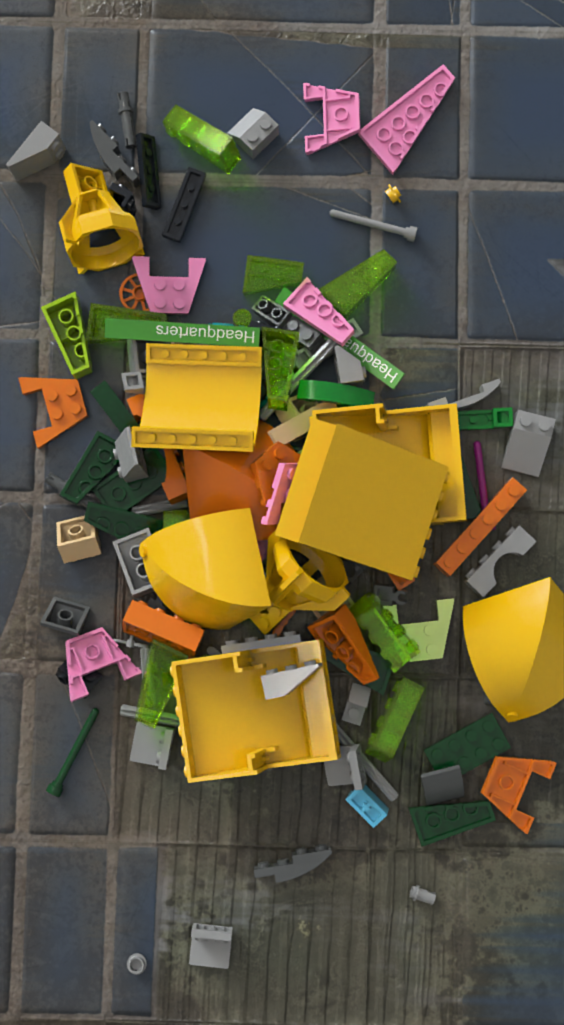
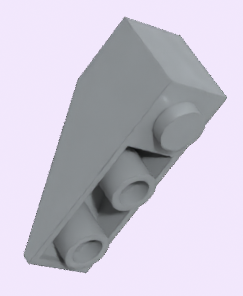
M316 660L304 662V667L297 668V664L285 666V671L278 672L277 668L266 670V675L261 676L265 700L290 694L322 667L323 664H316Z

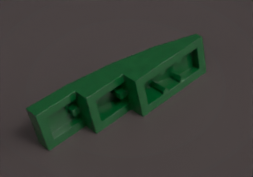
M105 380L90 391L121 433L126 427L130 426L132 429L133 426H140Z

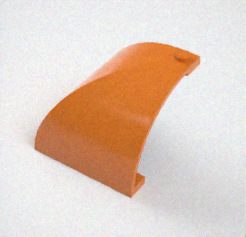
M259 420L253 452L183 449L190 519L223 511L250 508L257 541L268 540V537L277 529L278 524H261L262 517H266L268 507L262 506L260 503L263 500L260 488H256L255 476L252 473L250 464L274 444L267 433L274 427ZM290 443L286 445L287 447L294 450ZM281 503L280 517L285 503Z

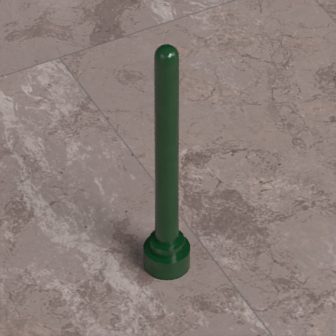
M93 708L56 780L49 783L46 789L48 793L56 797L61 796L64 790L63 782L99 714L97 708Z

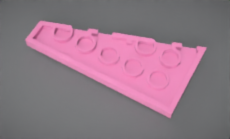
M444 64L361 128V132L358 133L359 137L392 175L398 169L455 80V77Z

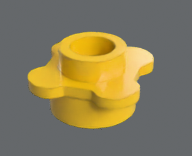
M389 184V188L385 192L393 203L396 201L400 203V192L396 186L392 188Z

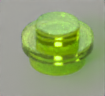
M238 309L233 314V322L236 326L242 325L247 327L252 320L250 312L246 309Z

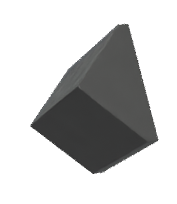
M53 597L40 625L80 636L84 632L90 607Z

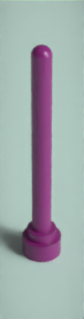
M475 441L473 447L481 509L483 510L488 504L481 443Z

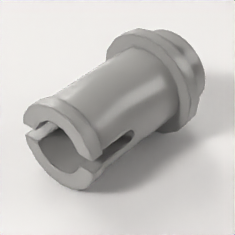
M416 885L411 887L409 897L413 901L419 900L433 905L436 893Z

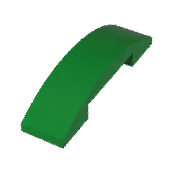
M299 380L297 393L298 400L321 401L345 406L370 405L374 403L375 392L363 388L316 380Z
M512 407L493 408L492 410L458 411L459 431L513 427Z

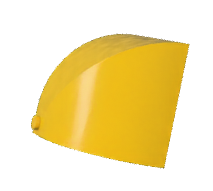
M250 508L223 511L182 521L155 532L140 543L139 553L143 558L145 571L154 591L172 612L189 623H195L208 629H230L271 606Z
M551 577L463 606L464 635L474 671L487 697L508 723L537 715L564 698V593Z

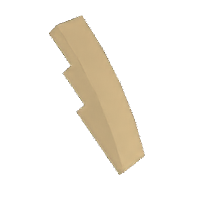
M322 402L267 433L273 443L279 441L287 445L308 433L310 428L309 417L312 416V410L338 407L333 403Z

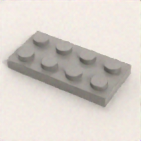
M296 631L284 632V637L278 638L277 634L264 635V640H258V637L245 638L244 643H239L238 640L225 641L226 645L221 646L222 654L299 643L302 642L301 634L296 635Z

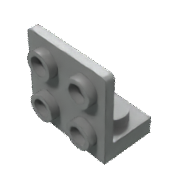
M137 722L130 761L158 766V769L166 770L169 765L175 728Z
M340 745L341 758L324 761L328 785L354 784L355 790H363L367 779L361 745Z
M193 923L189 964L228 969L233 927Z

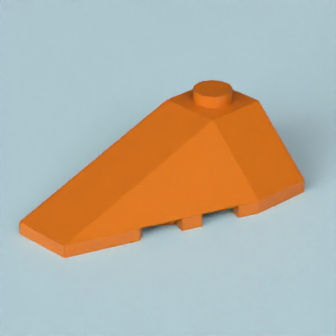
M346 604L340 605L335 611L327 612L307 627L314 639H323L324 646L333 653L332 657L336 660L339 658L346 665V669L363 685L380 678L357 621Z

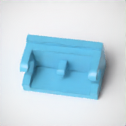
M366 785L363 790H351L345 799L373 828L388 815L389 808Z

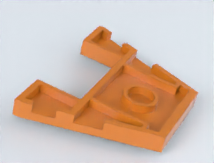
M18 378L23 395L43 391L52 426L33 431L38 449L89 417L78 379Z
M495 756L480 793L522 832L528 834L534 817L517 810L520 799L532 772L551 779L557 763L551 760Z

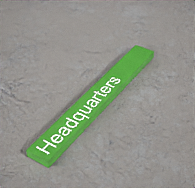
M284 287L274 302L284 307L283 303L293 292ZM292 313L293 316H295L296 318H298V319L301 320L302 322L306 323L305 321H303L302 319H300L299 317H297L296 315H294V314ZM321 333L323 336L322 338L327 341L329 337ZM354 336L342 347L359 359L361 366H365L367 371L392 389L397 387L405 375L403 371Z
M105 318V338L259 347L260 327Z

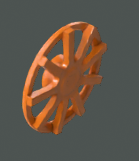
M137 273L123 281L119 297L122 305L131 313L147 314L149 309L145 307V297L141 284L136 285L132 279L137 276ZM127 281L131 282L134 287L133 290L124 288ZM123 291L132 293V296L123 299ZM135 299L132 308H130L126 302ZM139 301L143 310H135Z

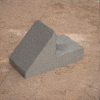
M352 682L341 720L361 725L365 708L368 706L371 688Z

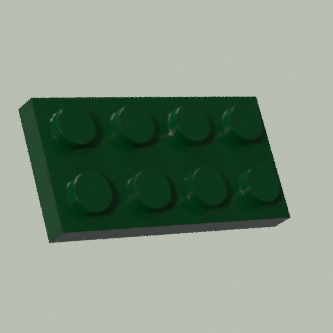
M149 448L143 452L149 477L126 483L123 478L119 477L118 471H116L92 489L102 505L129 511L132 507L163 487L161 483L165 482L166 461L157 448Z
M489 713L423 749L434 771L459 765L463 775L507 751L511 746L494 715Z

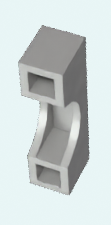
M520 525L515 528L512 526L504 534L506 538L502 542L498 540L492 546L493 552L489 556L485 554L478 561L480 565L476 569L472 568L465 575L467 579L464 583L480 598L484 597L497 584L494 577V566L502 555L514 554L519 557L523 556L537 542Z

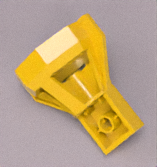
M70 163L63 173L72 204L59 221L66 252L73 267H77L78 274H84L87 270L99 272L126 264L132 259V256H144V246L136 220L130 213L124 212L113 199L107 189L102 170ZM115 228L121 238L106 246L90 247V234L96 231Z
M275 530L268 537L265 578L271 606L250 617L252 622L266 635L293 610L335 611L351 596L345 588L349 582L343 561L339 556L275 536ZM290 549L300 552L309 561L300 567ZM317 570L321 572L326 586L311 578Z

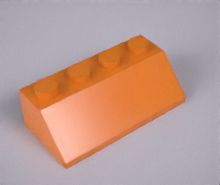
M132 600L122 620L123 632L134 635L136 638L186 659L196 657L205 631L198 624L186 623L183 618L176 615L173 617L167 615L164 610L160 608L153 609L141 600Z

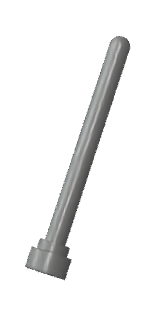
M334 209L329 213L334 218L404 236L403 238L407 239L406 241L414 242L418 229L414 226L402 228Z

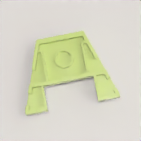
M454 598L436 600L438 620L399 625L396 605L379 606V611L403 662L443 658Z

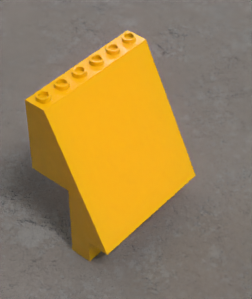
M383 403L312 410V416L309 417L310 425L313 418L334 425L339 423L448 466L447 472H450L447 484L443 483L442 491H444L441 503L437 502L435 509L438 510L436 520L431 521L430 525H444V523L467 521L457 403L386 410Z
M313 418L275 536L412 581L413 577L417 578L420 570L417 564L419 558L423 559L426 548L423 547L425 539L429 540L432 529L429 527L431 521L436 520L438 510L435 508L437 502L441 503L444 495L442 487L443 483L447 484L450 472H447L449 467L339 423L334 425Z
M323 639L171 662L170 674L174 678L173 695L177 700L176 715L179 717L180 722L178 732L179 736L182 737L183 743L181 753L183 758H185L186 765L184 767V775L188 779V783L257 775L268 768L332 761L341 758ZM316 660V664H323L322 667L290 694L265 700L261 676L266 675V670L277 668L278 672L285 671V666L297 664V668L304 667V662Z

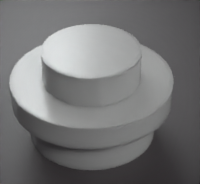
M135 953L128 958L127 968L132 974H141L146 969L147 960L142 954Z

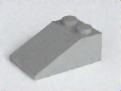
M41 121L7 162L6 166L14 179L19 181L55 164L57 160L64 156L66 148L59 133Z
M517 410L513 415V427L510 428L501 468L539 477L556 419Z
M130 426L126 427L115 441L116 448L113 449L115 459L119 460L120 467H117L119 477L123 478L126 483L149 477L142 448L131 447L132 429Z
M149 528L113 541L131 594L135 599L154 592L145 571L143 558L139 553L140 543L152 535Z

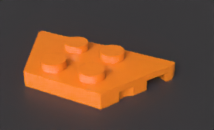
M279 441L270 446L250 464L252 473L255 476L256 488H260L263 500L260 503L262 506H266L268 499L272 498L274 491L272 484L279 463H298L300 458L299 453Z

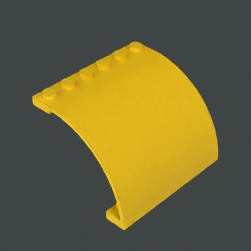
M146 343L147 366L143 413L140 426L132 427L131 447L253 452L257 438L260 412L263 347Z

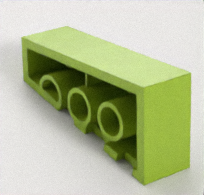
M75 291L42 306L41 309L71 374L75 379H79L92 373L93 368L80 299Z

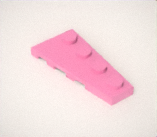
M308 277L283 303L285 309L342 347L355 333L354 328L323 297L322 293L317 287H314Z

